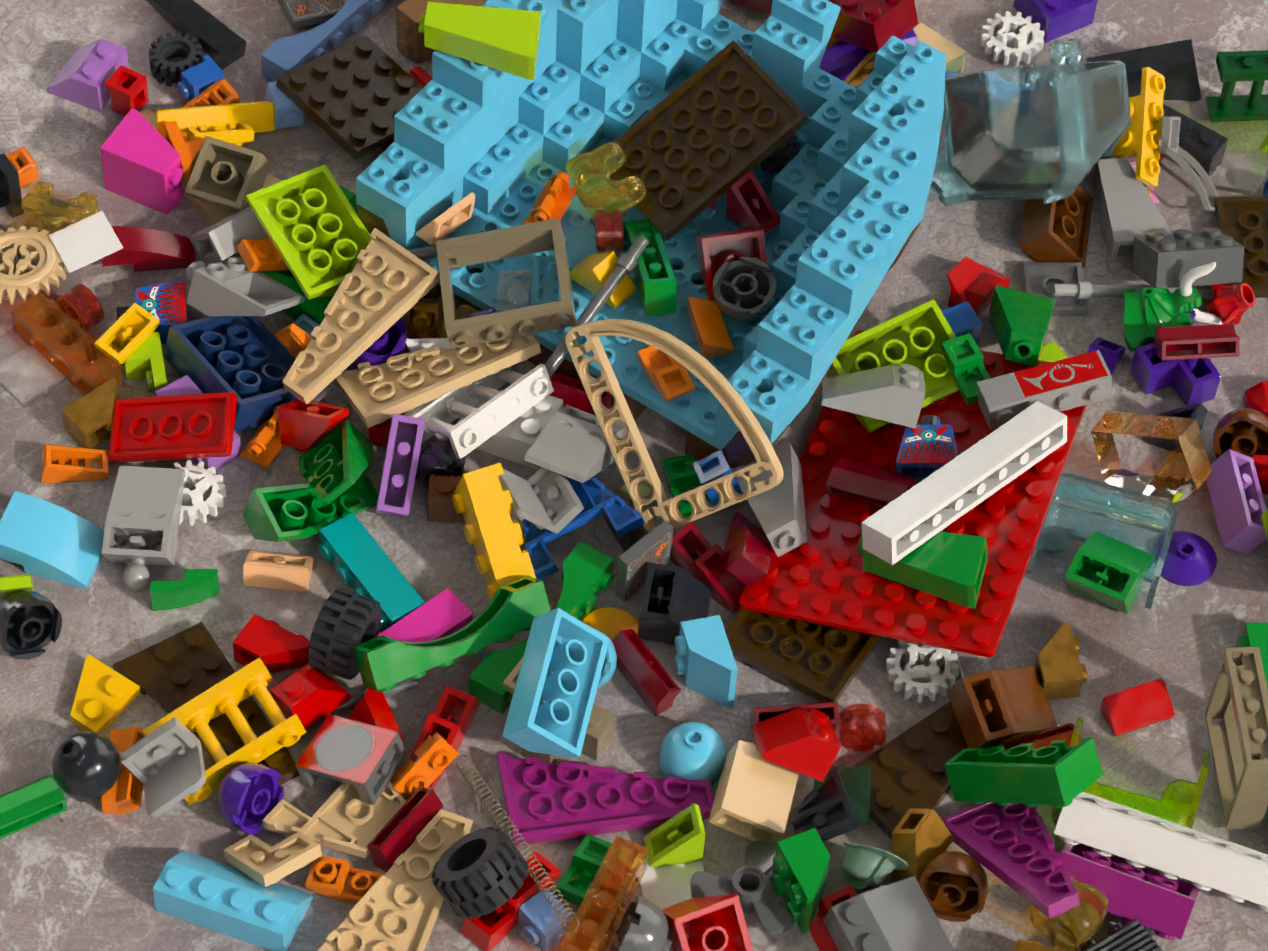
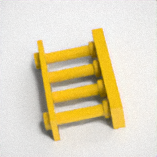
M260 657L142 730L145 736H148L170 719L176 717L191 733L197 732L216 762L215 765L205 770L206 782L201 789L184 798L189 806L195 802L206 800L219 787L220 782L231 769L242 764H257L279 749L295 744L306 733L298 716L295 714L286 719L267 690V685L272 683L273 679ZM251 695L256 696L275 726L258 738L237 707L238 703ZM222 713H226L245 743L244 747L229 756L208 725L209 721Z

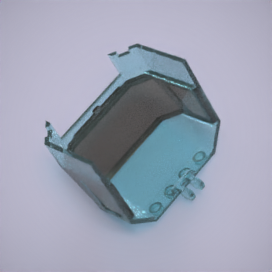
M1068 39L1064 46L1063 42L1053 40L1049 47L1050 64L1016 66L985 70L945 79L944 112L935 171L931 186L939 194L938 199L945 206H950L965 201L1044 199V204L1069 198L1078 189L1100 157L1110 155L1131 125L1125 63L1120 61L1078 63L1081 57L1078 41Z

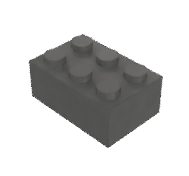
M1203 228L1202 232L1192 233L1190 230L1179 229L1175 230L1174 234L1165 235L1162 232L1149 231L1145 233V236L1134 237L1132 272L1153 287L1172 288L1180 287L1183 275L1189 270L1216 262L1215 269L1208 275L1196 279L1192 286L1242 283L1244 246L1234 241L1233 237L1223 234L1218 228Z

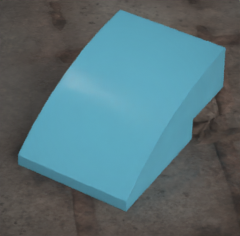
M15 491L0 520V559L23 565L24 573L87 589L102 557L104 530L60 506Z

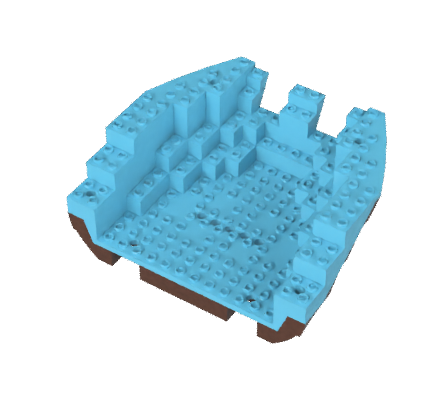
M488 0L482 5L483 7L541 12V34L534 80L435 50L432 53V80L394 116V142L356 178V204L358 215L370 235L374 228H376L406 250L432 246L418 237L416 232L471 192L476 194L471 219L442 240L524 225L527 216L548 179L551 180L554 174L564 172L569 176V186L577 189L575 196L561 219L569 271L590 254L614 251L617 258H619L622 253L626 254L629 250L624 221L645 220L647 218L603 172L593 158L734 40L807 114L810 120L795 133L798 137L796 142L800 143V148L798 149L800 152L779 173L776 171L769 173L768 168L763 171L760 169V164L752 170L780 217V224L764 236L767 264L771 268L777 284L773 306L764 316L748 322L733 320L721 311L734 353L705 358L728 380L743 398L760 423L772 447H774L785 430L818 392L833 360L845 340L854 331L884 276L898 261L923 220L935 171L944 112L946 54L922 41H919L914 47L892 36L876 52L874 70L855 88L820 69L823 55L841 7L828 0H773L771 16L754 33L718 14L723 0ZM601 172H602V174L604 175L605 179L607 180V182H608V184H609V186H610V188H611V190H612L611 193H610V191L608 190V188L606 187V185H605V183H604V181H603V179H602V177H601V175H600ZM727 192L719 198L714 208H706L669 241L661 235L671 267L677 269L673 271L676 279V313L666 314L662 317L645 316L633 270L628 276L635 285L636 292L615 310L605 303L592 321L625 319L648 324L673 335L701 355L687 313L688 297L708 300L699 267L696 236L743 230L742 227L726 217ZM592 223H596V224L600 225V227H597V228H596V227L592 226L591 224H592ZM619 234L623 237L622 239L626 241L619 243L617 240ZM555 250L452 268L450 271L453 293L477 306L481 311L495 308L497 312L532 306L534 256L555 257ZM438 257L422 260L439 272ZM474 268L480 273L471 274L468 270ZM571 279L577 320L595 295ZM696 280L703 285L697 286L692 282ZM440 282L423 298L436 299L441 294ZM571 327L534 333L533 336L539 342L541 353L530 357L528 361L536 366L540 363L545 364ZM581 336L578 339L579 345L587 341L586 336ZM599 336L634 421L648 407L687 430L685 454H693L697 461L721 450L730 468L746 466L752 462H757L741 431L726 409L711 391L688 369L686 370L696 387L695 391L666 402L655 389L636 357L639 350L650 345L627 337ZM593 351L584 354L583 358L594 355ZM568 353L555 372L581 381L570 353ZM590 362L588 366L589 374L593 378L598 379L601 376V367L596 362ZM612 396V401H611L612 407H613V405H614V398H613V396Z

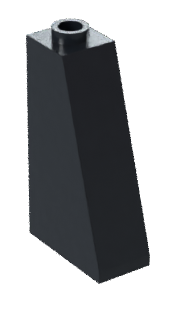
M1191 39L1086 58L1087 70L1082 71L1083 76L1115 89L1114 100L1141 95L1142 69L1150 67L1164 76L1165 90L1163 100H1202Z

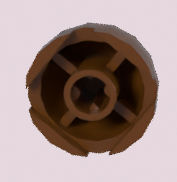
M1239 408L1224 415L1218 421L1213 433V449L1216 458L1218 459L1229 449L1251 458L1252 455H1268V418L1263 413L1251 408Z
M945 852L937 855L925 866L919 880V885L937 918L950 922H965L970 920L973 914H976L978 911L980 913L984 908L989 890L987 874L979 861L968 854Z

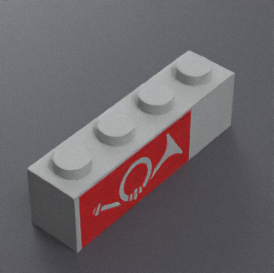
M1096 350L977 382L978 405L989 429L993 430L999 428L1037 401L1061 412L1112 398V375L1100 351Z

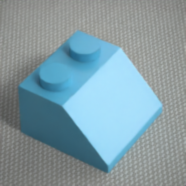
M720 615L681 622L680 634L675 637L678 655L673 656L676 674H682L687 688L727 708L733 707L738 669Z

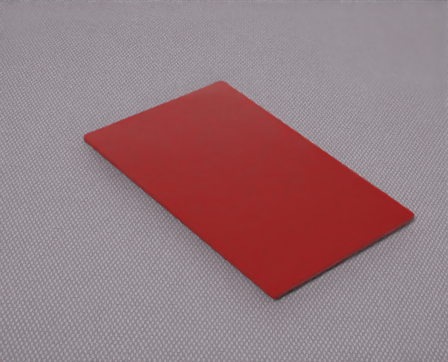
M864 330L856 331L853 336L864 332ZM980 350L984 356L983 365L990 378L1034 367L1005 360L1003 354ZM1038 360L1037 366L1051 362ZM959 391L922 408L916 424L921 425L923 417L934 415L940 419V425L952 426L958 455L996 430L989 429L978 402L966 405ZM1087 405L1060 412L1067 416V442L940 531L986 537L988 560L975 609L967 608L864 570L863 557L858 556V543L862 536V522L883 507L831 494L827 489L826 483L833 466L840 458L897 473L896 459L907 426L891 423L869 434L853 413L823 406L799 460L802 465L807 542L779 557L770 543L771 554L768 575L752 588L745 585L739 599L740 607L745 610L983 657H993L1001 640Z

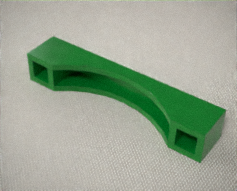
M580 541L562 563V593L556 608H560L578 620L584 613L588 614L593 609L597 596L602 590L607 591L614 581V559ZM528 638L504 650L488 653L469 676V695L476 697L483 704L503 714L511 704L513 697L512 693L504 689L503 681L523 658Z
M527 575L500 586L489 604L475 619L448 636L432 641L408 642L382 635L357 645L353 649L363 685L378 692H386L394 689L397 686L396 683L400 681L421 678L431 668L449 666L455 663V658L465 654H478L485 649L484 646L493 642L502 643L509 641L514 637L513 634L522 630L530 631L533 618L551 611L543 581Z

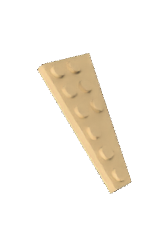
M374 228L370 235L371 241L366 249H362L357 256L358 262L350 274H346L324 311L325 318L319 327L315 326L310 335L312 339L307 348L299 353L282 381L285 389L306 405L440 282V275L437 270L376 228Z

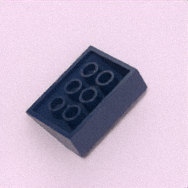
M256 316L206 317L170 326L163 357L181 377L188 375L203 394L234 392L237 395L234 424L236 433L259 427L271 419L276 406L287 404L297 398L287 391L282 383L295 359Z

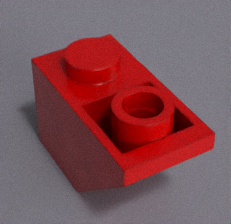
M254 614L233 641L234 661L246 666L260 657L269 674L299 668L309 662L310 641L300 633H292L280 627L276 621L270 618L265 619Z

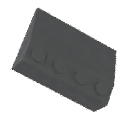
M915 876L852 897L831 907L823 918V922L839 951H955Z

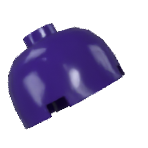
M256 763L242 764L231 769L220 782L217 793L218 810L225 822L249 835L262 832L263 830L259 829V827L263 823V819L284 796V787L279 785L277 778H282L280 773L272 768Z

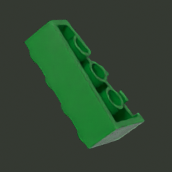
M1093 737L1081 738L1079 744L1074 746H1067L1066 740L1052 741L1051 746L1035 749L1033 743L1021 744L1008 749L1006 752L1004 745L963 749L944 764L954 800L969 801L973 805L993 802L999 806L1016 803L1024 804L1026 807L1052 805L1053 808H1063L1070 805L1076 796L1103 775Z

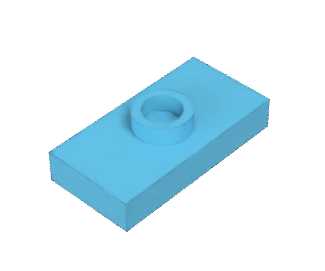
M534 256L532 306L561 301L556 257Z

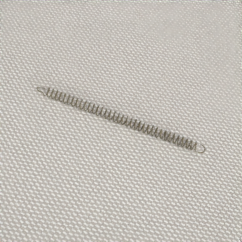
M461 755V756L459 757V758H461V757L465 756V757H467L468 760H469V757H468L467 755ZM457 759V768L464 775V778L467 779V782L479 800H481V803L495 821V824L499 828L502 826V829L504 825L511 822L510 826L502 830L506 832L507 829L514 826V830L506 833L509 836L515 830L517 831V834L510 838L511 840L520 835V838L514 841L513 844L523 839V842L516 846V848L525 843L526 847L519 850V852L529 848V851L525 852L522 856L531 852L532 855L525 860L527 861L532 856L535 857L534 860L527 863L528 867L534 861H538L536 865L528 868L527 871L533 877L536 885L539 886L542 894L548 899L549 904L554 908L563 925L569 932H575L579 926L575 913L569 908V904L563 899V895H560L557 886H554V882L548 877V873L542 868V864H539V860L533 855V851H530V847L527 846L528 843L524 842V838H521L522 835L516 829V826L513 825V821H510V817L504 812V808H501L502 805L498 804L499 801L493 795V792L490 791V788L487 787V783H484L485 780L482 779L479 771L476 770L472 762H467L460 769ZM468 763L472 764L471 767L467 768L466 770H463L465 765H467ZM472 767L475 768L474 771L466 774V771H469ZM476 771L477 775L469 779V775H472ZM477 776H480V779L476 780L474 783H471L472 779H475ZM480 780H483V783L479 784L477 787H474L475 783H478ZM483 784L486 785V787L482 788L480 791H477V788L481 787ZM486 788L489 789V791L485 792L483 795H480V792L484 791ZM489 792L492 793L491 796L487 797L486 799H482L483 796L487 795ZM491 797H494V800L490 801L488 804H485L486 800L490 799ZM494 801H497V804L493 805L491 808H488L489 804H492ZM497 805H500V808H498L494 812H491L493 808H495ZM500 809L503 810L498 816H494ZM503 813L506 814L501 820H497ZM505 818H509L503 825H499ZM538 865L541 866L540 869L536 870L535 872H531L533 868L537 867ZM541 869L544 870L539 876H535ZM543 874L547 875L541 881H537ZM547 878L550 879L545 885H540L542 881ZM549 883H553L551 887H549L546 890H543V888L546 885H548ZM552 887L556 888L555 891L551 892L550 894H546L547 891L550 890ZM556 891L559 892L557 896H555L552 899H549L550 895H552ZM558 896L562 897L561 900L557 901L556 903H552L553 900ZM562 900L565 901L560 907H555L557 903ZM564 905H567V906H568V907H567L565 910H563L562 912H558L559 909H560L561 907H563ZM566 910H571L566 916H561ZM574 914L570 920L564 921L567 916ZM575 917L578 925L574 931H571L564 922H569Z

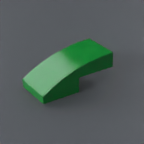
M971 333L941 342L945 360L966 405L978 402L977 382L990 379V376L983 365L984 356Z
M693 454L662 460L663 472L672 498L702 485L692 465L696 462ZM705 494L707 502L711 504L708 495ZM681 500L678 506L680 513L690 517L692 506L688 501Z
M184 569V580L151 581L152 611L190 606L219 593L218 569Z
M587 833L573 854L570 867L557 885V890L560 891V895H563V899L587 909L602 884L618 852L619 846Z

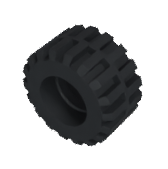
M343 588L336 589L322 606L314 624L309 643L310 665L347 680L355 678L360 671L353 648L378 635L381 623L380 603Z
M492 826L475 830L452 844L436 862L431 878L436 889L458 917L474 919L491 913L510 900L524 884L523 881L527 878L529 867L506 832L499 827L494 828Z

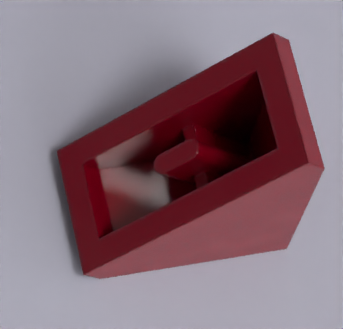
M752 170L727 186L726 217L743 229H762L764 236L780 224L778 213Z

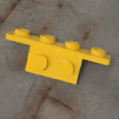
M1150 67L1142 69L1141 95L1116 101L1113 157L1131 158L1137 156L1136 179L1150 187L1158 186V176L1160 173L1159 139L1161 138L1162 117L1164 115L1163 96L1165 78Z
M272 101L156 111V130L164 138V124L176 121L180 132H186L189 141L208 136L238 146H244L245 142H253L254 133L275 130Z

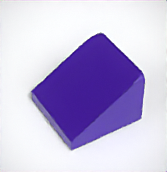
M1097 337L1090 344L1087 353L1099 350L1112 375L1126 349L1111 341Z

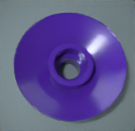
M1176 531L1168 533L1156 542L1152 551V555L1155 556L1153 565L1156 571L1167 581L1180 586H1195L1204 583L1213 575L1217 565L1216 553L1210 543L1201 536L1191 532Z

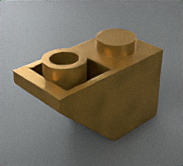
M422 298L407 311V339L440 338L444 320L442 300Z
M112 378L106 383L96 386L90 393L77 401L69 403L66 408L61 410L64 430L82 448L95 449L110 439L115 399H119L117 381Z
M1070 623L1063 624L1037 656L1035 670L1047 700L1079 697L1082 684L1087 682L1086 666L1084 663L1080 664L1078 657L1080 654L1079 639L1077 636H1073Z
M909 808L893 830L892 854L906 861L909 867L907 870H893L892 883L915 876L919 884L925 866L937 855L945 853L954 840L953 835L934 809Z

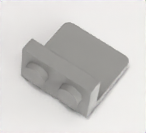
M543 467L529 480L503 469L504 474L498 476L502 489L510 491L513 501L511 503L513 515L519 520L526 519L532 522L541 530L545 528L558 534L584 509L566 476Z
M173 717L120 754L121 763L143 783L146 811L152 818L170 811L183 798L199 791L206 782L201 741L176 717Z

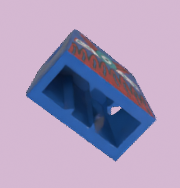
M185 280L139 287L135 290V303L160 320L155 332H159L161 344H166L170 326L188 322ZM131 306L117 307V320Z
M934 415L923 417L921 425H916V428H905L897 455V473L915 477V485L958 456L952 426L940 425V419Z

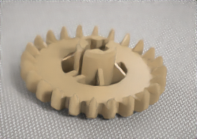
M13 226L8 227L6 232L0 229V260L3 262L0 264V304L3 297L7 295L11 306L14 305L16 296H20L23 304L26 305L27 294L29 293L38 302V290L41 289L47 296H50L49 284L59 289L58 277L63 281L66 279L65 272H68L49 237V231L42 230L39 232L38 227H32L30 230H27L26 226H20L18 230Z

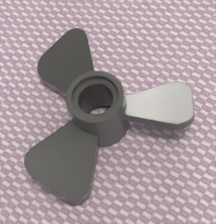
M766 841L752 842L746 850V866L738 868L734 872L732 880L703 871H698L691 877V898L737 894L743 913L755 912L762 929L768 934H780L792 929L795 924L792 921L793 916L791 913L765 897L766 874L774 867L772 860L775 857L777 843ZM750 887L754 891H745L742 888Z

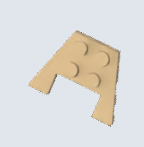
M390 781L375 805L363 803L355 785L343 782L312 817H309L282 799L263 819V827L269 831L289 837L300 831L319 843L320 846L366 859L370 854L366 846L406 801L392 787L393 784Z

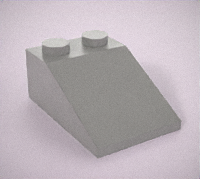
M901 364V367L889 365L828 377L821 384V405L916 428L926 394L924 372H920L913 365Z

